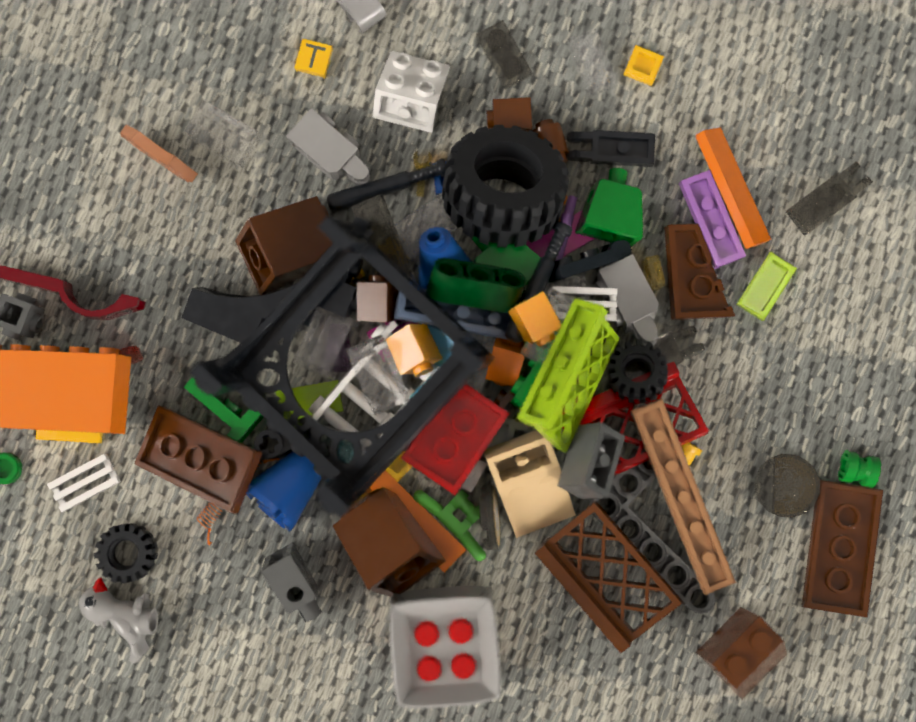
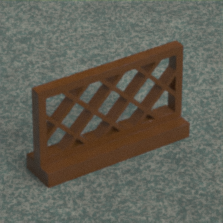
M594 501L552 537L547 538L535 552L536 556L620 653L628 649L636 638L682 604L683 600L597 501ZM593 512L603 522L602 533L584 531L585 519ZM580 523L579 530H572ZM607 527L613 534H607ZM565 535L578 536V553L565 551L557 541ZM584 537L602 539L601 555L583 553ZM606 541H620L625 547L624 558L606 556ZM629 553L634 557V559H629ZM572 558L578 559L577 564ZM582 559L600 561V577L587 576L582 571ZM605 562L624 564L623 580L604 578ZM628 565L641 566L647 572L646 583L627 581ZM652 578L656 584H650V579ZM594 583L599 584V589L594 585ZM604 584L622 587L621 602L607 600L603 595ZM626 588L646 589L645 604L626 603ZM650 590L664 592L671 601L664 607L649 606ZM615 608L621 609V613L619 614ZM625 609L644 612L643 623L634 630L624 619ZM648 612L655 613L648 618Z

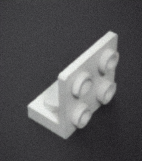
M391 51L375 89L373 118L432 133L436 122L439 99L448 77L450 66L434 60Z

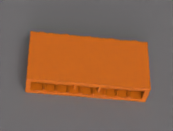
M11 344L10 350H2V345H0V428L125 434L131 357L119 355V349L100 347L99 353H89L90 348L70 346L69 352H60V347L40 345L39 351H31V346Z

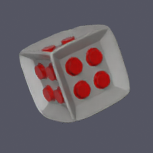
M491 586L430 588L406 591L401 594L394 593L389 601L391 606L390 645L397 706L407 708L464 706L485 703L501 697L498 633L492 603L493 589Z

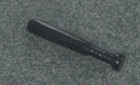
M444 158L437 160L435 165L411 172L404 171L331 193L327 196L328 206L331 211L338 212L412 187V184L434 178L435 176L441 175L444 178L446 162Z
M556 222L554 224V234L547 247V251L539 259L518 305L544 292L556 264L554 262L559 254L558 252L565 238L570 237L573 230L569 225L563 222ZM511 318L504 333L505 337L514 343H520L523 338Z

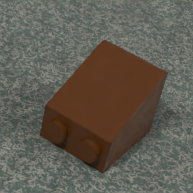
M317 196L248 218L237 236L235 242L260 295L267 294L302 278L333 244V241L318 228L324 219L329 217V213L326 207L321 205Z
M384 487L369 493L364 502L356 508H352L338 522L332 525L367 589L389 597L394 593H404L446 561L397 494Z
M742 607L696 651L741 699L787 655L784 640L759 615Z

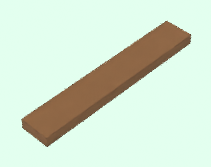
M658 399L631 410L630 413L702 592L707 595L736 583L663 399Z

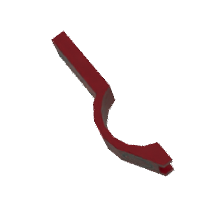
M0 265V279L57 293L70 310L92 320H111L144 310L145 301L122 294L114 304L105 309L86 310L79 305L73 295L72 284L61 279Z

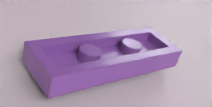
M708 170L682 180L679 186L695 224L700 226L712 256L711 262L714 269L746 257L711 171Z

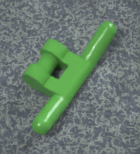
M463 489L445 507L423 490L415 491L413 495L414 500L440 520L461 541L476 561H483L486 557V552L470 534L468 529L485 511L479 505L475 507L467 499L469 495ZM457 508L466 515L462 522L452 514Z

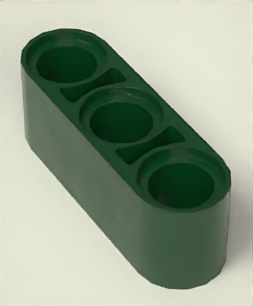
M439 258L434 263L426 286V293L433 300L442 303L509 313V310L518 305L527 280L524 275L513 269L451 258Z

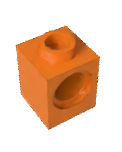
M496 338L492 351L495 359L489 364L485 379L491 380L500 386L509 385L513 387L519 378L527 346L524 340L520 343H514L510 340Z

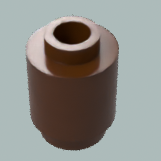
M546 119L536 123V128L532 131L538 133L540 139L546 138L551 142L553 150L557 149L564 158L563 162L566 163L568 161L566 154L569 152L561 123H554L553 119Z

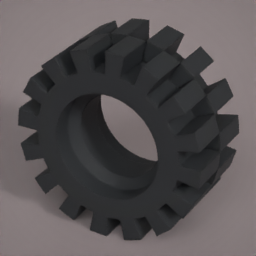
M636 340V345L634 346L628 341L625 343L624 349L621 346L616 348V355L612 353L610 363L608 364L609 383H611L614 393L618 391V397L622 400L625 396L628 397L629 403H634L635 399H639L640 404L646 403V398L648 397L651 401L654 400L656 393L661 394L664 385H666L668 373L667 359L665 355L661 356L662 350L658 347L654 350L653 343L648 341L646 346H642V340ZM634 362H642L650 368L651 374L645 381L634 382L625 374L627 366Z
M131 523L121 524L109 528L108 532H104L100 536L102 540L98 541L95 545L98 548V552L94 553V559L98 558L99 563L96 564L97 569H103L102 575L105 578L110 577L112 578L111 581L115 583H129L145 577L149 570L153 569L155 565L154 560L158 556L155 548L158 547L157 542H153L152 538L154 536L145 531L146 528ZM124 540L133 542L138 549L137 560L129 566L121 564L115 555L116 547Z

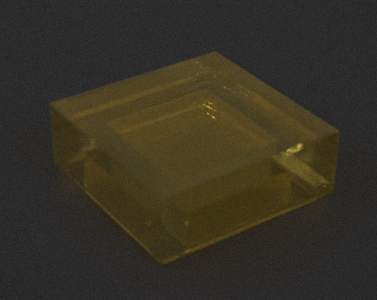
M658 255L646 257L642 261L646 280L652 291L660 290L665 286L660 258Z

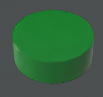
M3 452L0 453V484H11L20 477L22 463L16 455Z

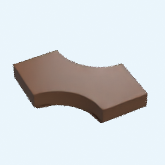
M125 125L120 132L121 137L186 182L192 183L198 175L184 162L154 143L138 130Z

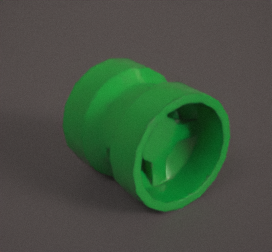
M845 450L841 456V466L838 471L839 481L847 483L859 481L861 486L874 488L881 473V459L871 455L863 458L857 452Z

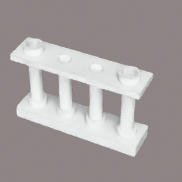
M390 321L388 325L382 322L371 334L374 341L327 397L323 398L320 395L308 410L312 413L311 417L315 420H318L321 416L337 430L359 432L329 407L336 397L343 392L379 423V427L392 419L409 401L408 397L440 367L432 365L434 369L431 372L420 376L419 378L423 381L415 390L411 387L409 389L406 388L371 358L382 343L387 346L385 340L393 335L391 332L398 325L394 321ZM362 367L400 398L398 402L402 406L395 414L391 412L386 413L350 382ZM383 433L377 434L378 438H380L383 435ZM363 438L360 442L363 447V455H365L367 450L364 448L370 446L372 442Z

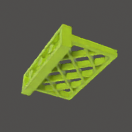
M574 298L518 415V418L523 423L532 425L557 450L564 453L567 452L620 339L605 319L608 311L603 305ZM579 375V384L576 386L577 377ZM565 405V414L562 415L563 406Z

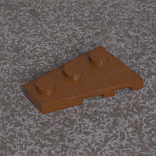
M673 224L665 226L671 320L735 317L732 306H728L723 290L725 289L722 281L717 278L712 266V256L699 224Z

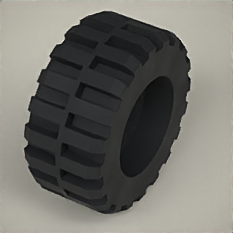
M494 125L491 129H488L487 126L481 127L476 130L475 134L470 132L463 136L461 141L459 140L454 144L447 157L442 188L443 206L445 212L451 216L450 220L457 228L462 227V232L468 237L472 238L475 236L479 238L480 243L486 245L489 242L496 243L497 247L504 248L508 244H514V247L524 246L527 241L533 243L541 239L543 235L548 234L559 220L569 184L567 165L563 162L564 158L557 149L553 150L551 142L546 138L540 139L538 133L531 130L525 132L521 130V127L512 126V128H504V125ZM492 179L508 180L520 185L526 191L516 193L503 192L488 186L484 181Z

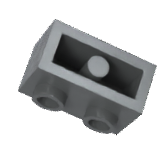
M603 423L579 425L569 446L558 487L581 499L608 498L625 436Z

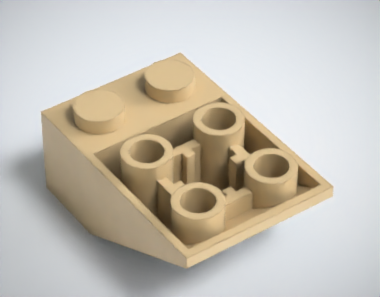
M537 430L485 450L484 455L516 538L576 516L568 491L558 487L562 471L553 446Z

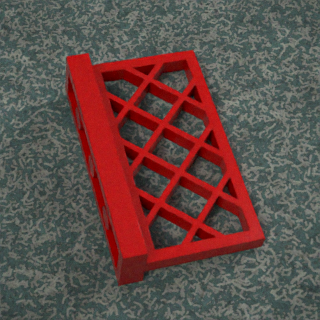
M673 361L666 364L668 365L667 382L662 393H656V396H658L656 400L662 399L664 392L673 388L678 390L681 396L678 407L664 403L667 411L676 413L672 423L674 429L680 415L693 419L698 429L689 433L675 429L682 446L707 435L709 430L680 379L679 370ZM651 371L631 381H645L650 376ZM609 389L592 397L580 425L597 422L604 424L606 418L614 415L625 419L620 433L624 435L628 422H634L630 411L634 409L635 405L640 404V400L635 399L634 403H629L628 397L625 396L622 400L618 397V391L614 393L612 389ZM648 397L646 398L645 404L651 403L656 400L651 401ZM684 403H685V405H686V407H687L688 410L682 409ZM625 436L624 442L639 448L636 456L631 459L619 457V464H617L615 475L649 460L647 453H642L644 448L642 440Z

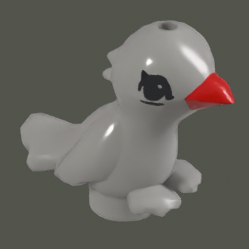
M102 577L96 580L94 585L80 596L79 608L83 616L92 621L97 627L101 625L104 629L107 626V621H110L113 628L127 640L130 646L129 661L131 664L138 663L149 650L145 637L153 635L158 626V612L156 608H149L151 602L149 594L145 593L137 597L135 601H121L107 590Z

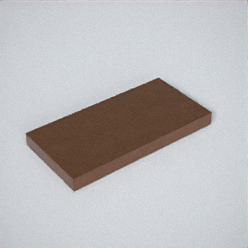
M158 405L134 464L230 513L238 514L263 452L165 406Z
M818 480L801 607L868 618L883 490Z

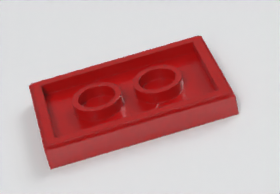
M465 384L410 443L400 459L453 495H456L510 413Z

